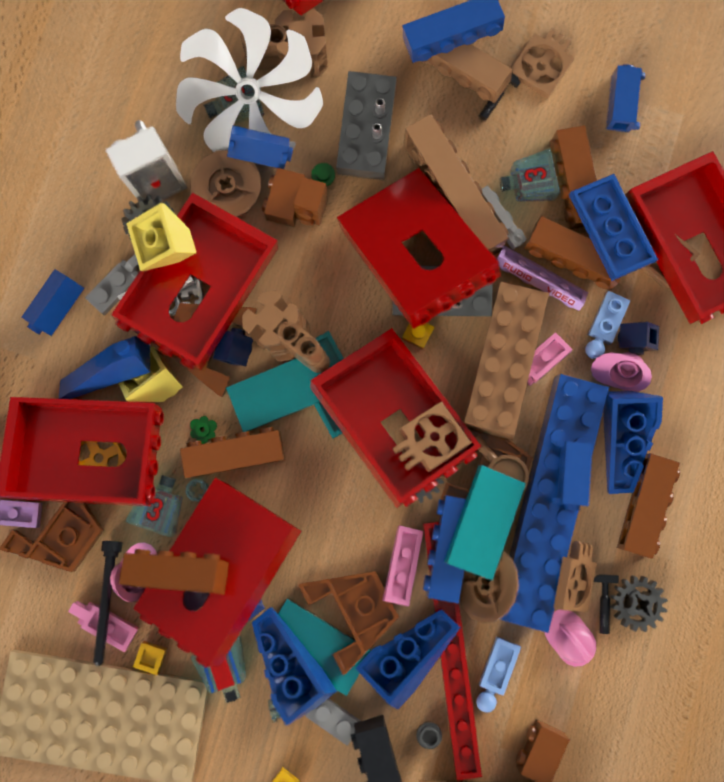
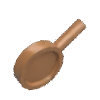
M478 435L476 439L481 445L479 451L489 461L488 468L526 483V488L529 473L525 463L512 455L497 457L480 435Z

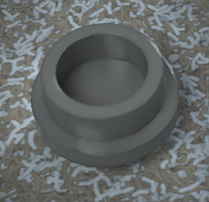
M426 722L419 726L416 734L418 743L425 749L436 748L442 740L439 726L432 722Z

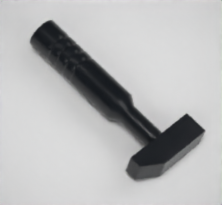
M512 73L511 81L509 84H511L517 89L520 85V81L518 77ZM504 91L495 104L490 100L487 102L478 115L481 120L486 121L504 96Z
M598 574L594 577V582L602 583L599 633L610 634L609 583L619 584V576Z

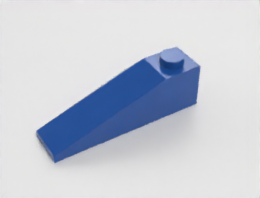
M137 336L110 345L60 380L59 399H72L150 373V345L139 340Z
M608 391L603 410L607 492L609 494L634 492L644 467L647 451L651 450L653 445L651 441L656 429H659L662 422V396L634 391Z
M273 607L267 609L252 622L258 649L263 656L266 667L264 670L265 676L269 679L272 694H270L272 703L286 726L311 712L337 692L321 666Z
M441 609L417 623L409 631L403 634L400 633L383 646L379 645L372 649L356 669L390 706L399 710L419 687L461 627Z

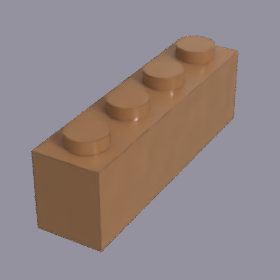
M471 44L458 46L448 53H439L426 61H421L427 65L431 64L442 75L454 78L462 87L472 89L480 98L486 101L490 100L494 104L510 83L513 70Z

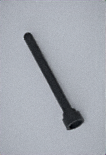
M102 541L101 551L103 552V557H105L93 658L95 666H101L104 662L112 595L110 575L115 567L116 558L122 552L123 542Z

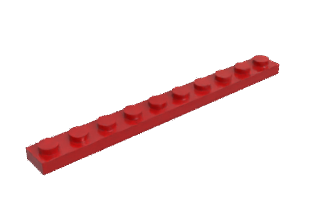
M439 521L423 523L427 560L430 549L434 550L436 540L432 539L434 524L439 525ZM428 565L430 575L431 565ZM433 599L434 613L442 609L461 627L440 656L456 779L458 781L481 778L482 771L460 606L458 603Z

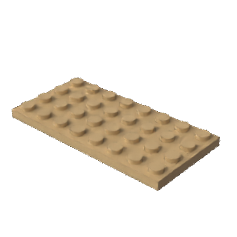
M12 650L10 651L0 703V756L157 782H193L209 683L206 680L162 673L155 675L143 670L106 664L95 666L93 662Z

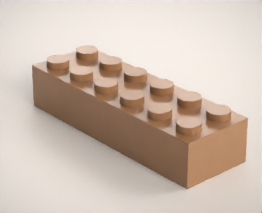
M429 114L406 127L403 147L415 167L424 173L493 255L500 252L508 240V230L502 222L499 223L496 219L495 209L489 201L486 202L481 195L483 192L477 181L473 182L471 179L470 171L465 161H460L456 155L457 150L454 143L446 139L443 134L444 128L438 119L435 120Z
M500 282L464 422L468 429L513 440L549 293Z

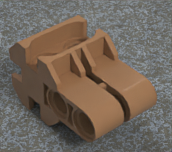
M312 8L305 13V20L293 21L292 10H283L275 19V24H269L271 29L270 40L257 70L276 68L283 61L288 52L286 32L287 30H293L305 37L312 58L311 77H319L328 67L323 16ZM241 32L240 38L247 60L246 42L244 39V35Z
M276 290L262 292L257 298V301L265 306L260 313L256 315L247 309L242 315L245 332L263 350L267 349L278 362L293 360L295 357L315 373L326 371L330 366V359L317 340L311 336L310 324L299 308L292 302L287 305L282 298L283 296Z

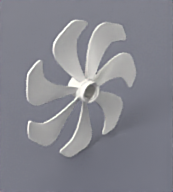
M239 8L230 12L225 17L227 21L237 26L244 35L247 48V72L244 78H241L228 48L217 32L211 29H203L182 42L180 53L182 62L194 57L206 58L217 64L238 83L236 88L221 83L190 77L182 80L178 85L176 111L187 124L192 122L195 107L206 100L228 95H236L239 99L215 117L204 131V141L213 152L228 150L232 125L244 104H249L250 108L249 129L271 134L256 102L258 98L283 121L296 128L308 127L323 106V98L319 87H316L305 99L296 101L285 100L261 91V87L289 83L305 77L311 70L312 58L305 37L293 30H287L288 52L283 61L260 79H254L253 76L265 54L271 35L268 21L254 12ZM246 84L251 85L255 90V94L253 96H246L242 92V86ZM289 142V147L294 149L296 143Z

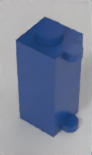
M630 64L618 65L612 74L606 130L630 132L631 130L640 129V122L636 121L640 82L645 79L646 74L642 72V68H637Z
M232 125L227 157L285 169L286 161L291 162L293 148L289 147V138Z
M54 269L22 315V318L29 322L27 327L39 335L43 331L52 336L84 290V287Z
M556 441V447H560L558 493L557 498H552V503L565 504L564 509L579 511L580 506H589L593 443Z

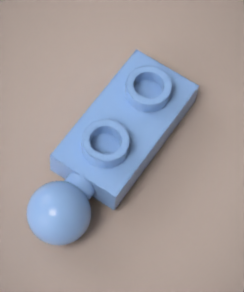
M609 290L605 293L588 332V336L595 338L585 347V352L589 358L596 359L605 353L603 343L608 345L613 343L631 300Z
M497 636L479 681V686L486 690L481 692L476 700L478 708L486 713L493 711L496 707L495 693L504 696L521 650L519 645Z

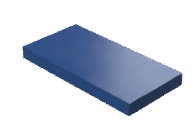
M615 174L570 192L569 197L611 281L658 261Z

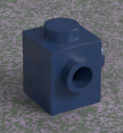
M650 322L620 324V332L618 333L619 348L637 355H644V351H658L660 326Z
M231 328L230 331H226L217 345L213 359L231 365L246 367L252 351L253 339L245 336L244 330Z

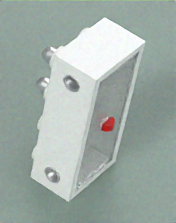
M141 120L135 122L137 132L134 136L126 140H118L106 149L119 177L136 198L140 196L142 200H146L147 194H150L152 200H155L157 196L164 200L187 189L175 162L153 126L146 128Z

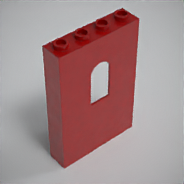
M714 151L633 187L625 194L658 258L656 262L689 324L698 320L700 324H703L715 318L713 313L718 310L721 314L724 313V170ZM704 232L722 266L720 277L717 279L706 278L700 271L695 259L691 261L692 254L690 250L680 243L677 236L685 242Z
M419 168L337 216L344 235L413 329L420 325H425L436 315L448 311L459 301L471 297L476 291L494 283L501 276L498 260ZM423 230L443 255V263L434 270L421 268L402 242Z
M192 192L177 217L189 228L196 254L179 263L140 271L111 315L116 320L115 325L127 333L130 330L138 334L137 338L148 345L153 342L160 346L158 350L168 357L175 355L181 359L180 363L187 368L193 370L196 367L202 371L277 252L278 241ZM190 275L211 286L189 320L176 322L170 317L169 308Z
M392 328L311 380V390L396 508L401 505L408 507L418 499L416 495L422 490L428 493L438 485L437 480L442 476L446 479L458 471L456 466L463 461L467 465L478 457L476 452L481 448L480 443ZM442 402L471 441V444L430 472L427 471L422 462L407 470L405 465L412 461V458L409 457L403 462L399 459L403 452H394L393 448L397 444L381 422L398 410H401L410 422ZM432 415L428 418L434 427L440 428L446 424V421L441 416ZM418 424L415 426V430L423 439L425 432ZM435 432L430 434L432 441L440 439L439 434ZM454 432L445 436L444 440L450 450H453L457 443V436ZM429 447L423 451L433 457H442L436 448Z
M10 397L0 458V497L21 500L151 507V501L155 497L154 475L158 472L156 456L157 450L161 447L159 431L160 425H163L164 422L162 408L155 403ZM82 441L121 443L126 448L127 456L125 461L116 467L79 465Z
M215 477L169 552H173V556L180 557L181 552L195 553L196 558H204V554L220 555L219 560L229 562L225 593H210L199 610L190 611L184 605L183 597L185 591L146 588L133 609L141 614L139 618L143 622L157 626L159 634L177 641L176 646L180 650L194 654L196 662L206 668H209V666H221L302 530L228 483Z

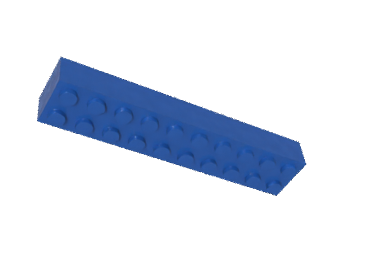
M563 374L554 377L509 554L518 572V591L514 604L500 620L549 633L562 559L568 556L579 511L564 509L565 504L552 503V498H557L560 447H556V441L593 443V454L609 389L607 386Z

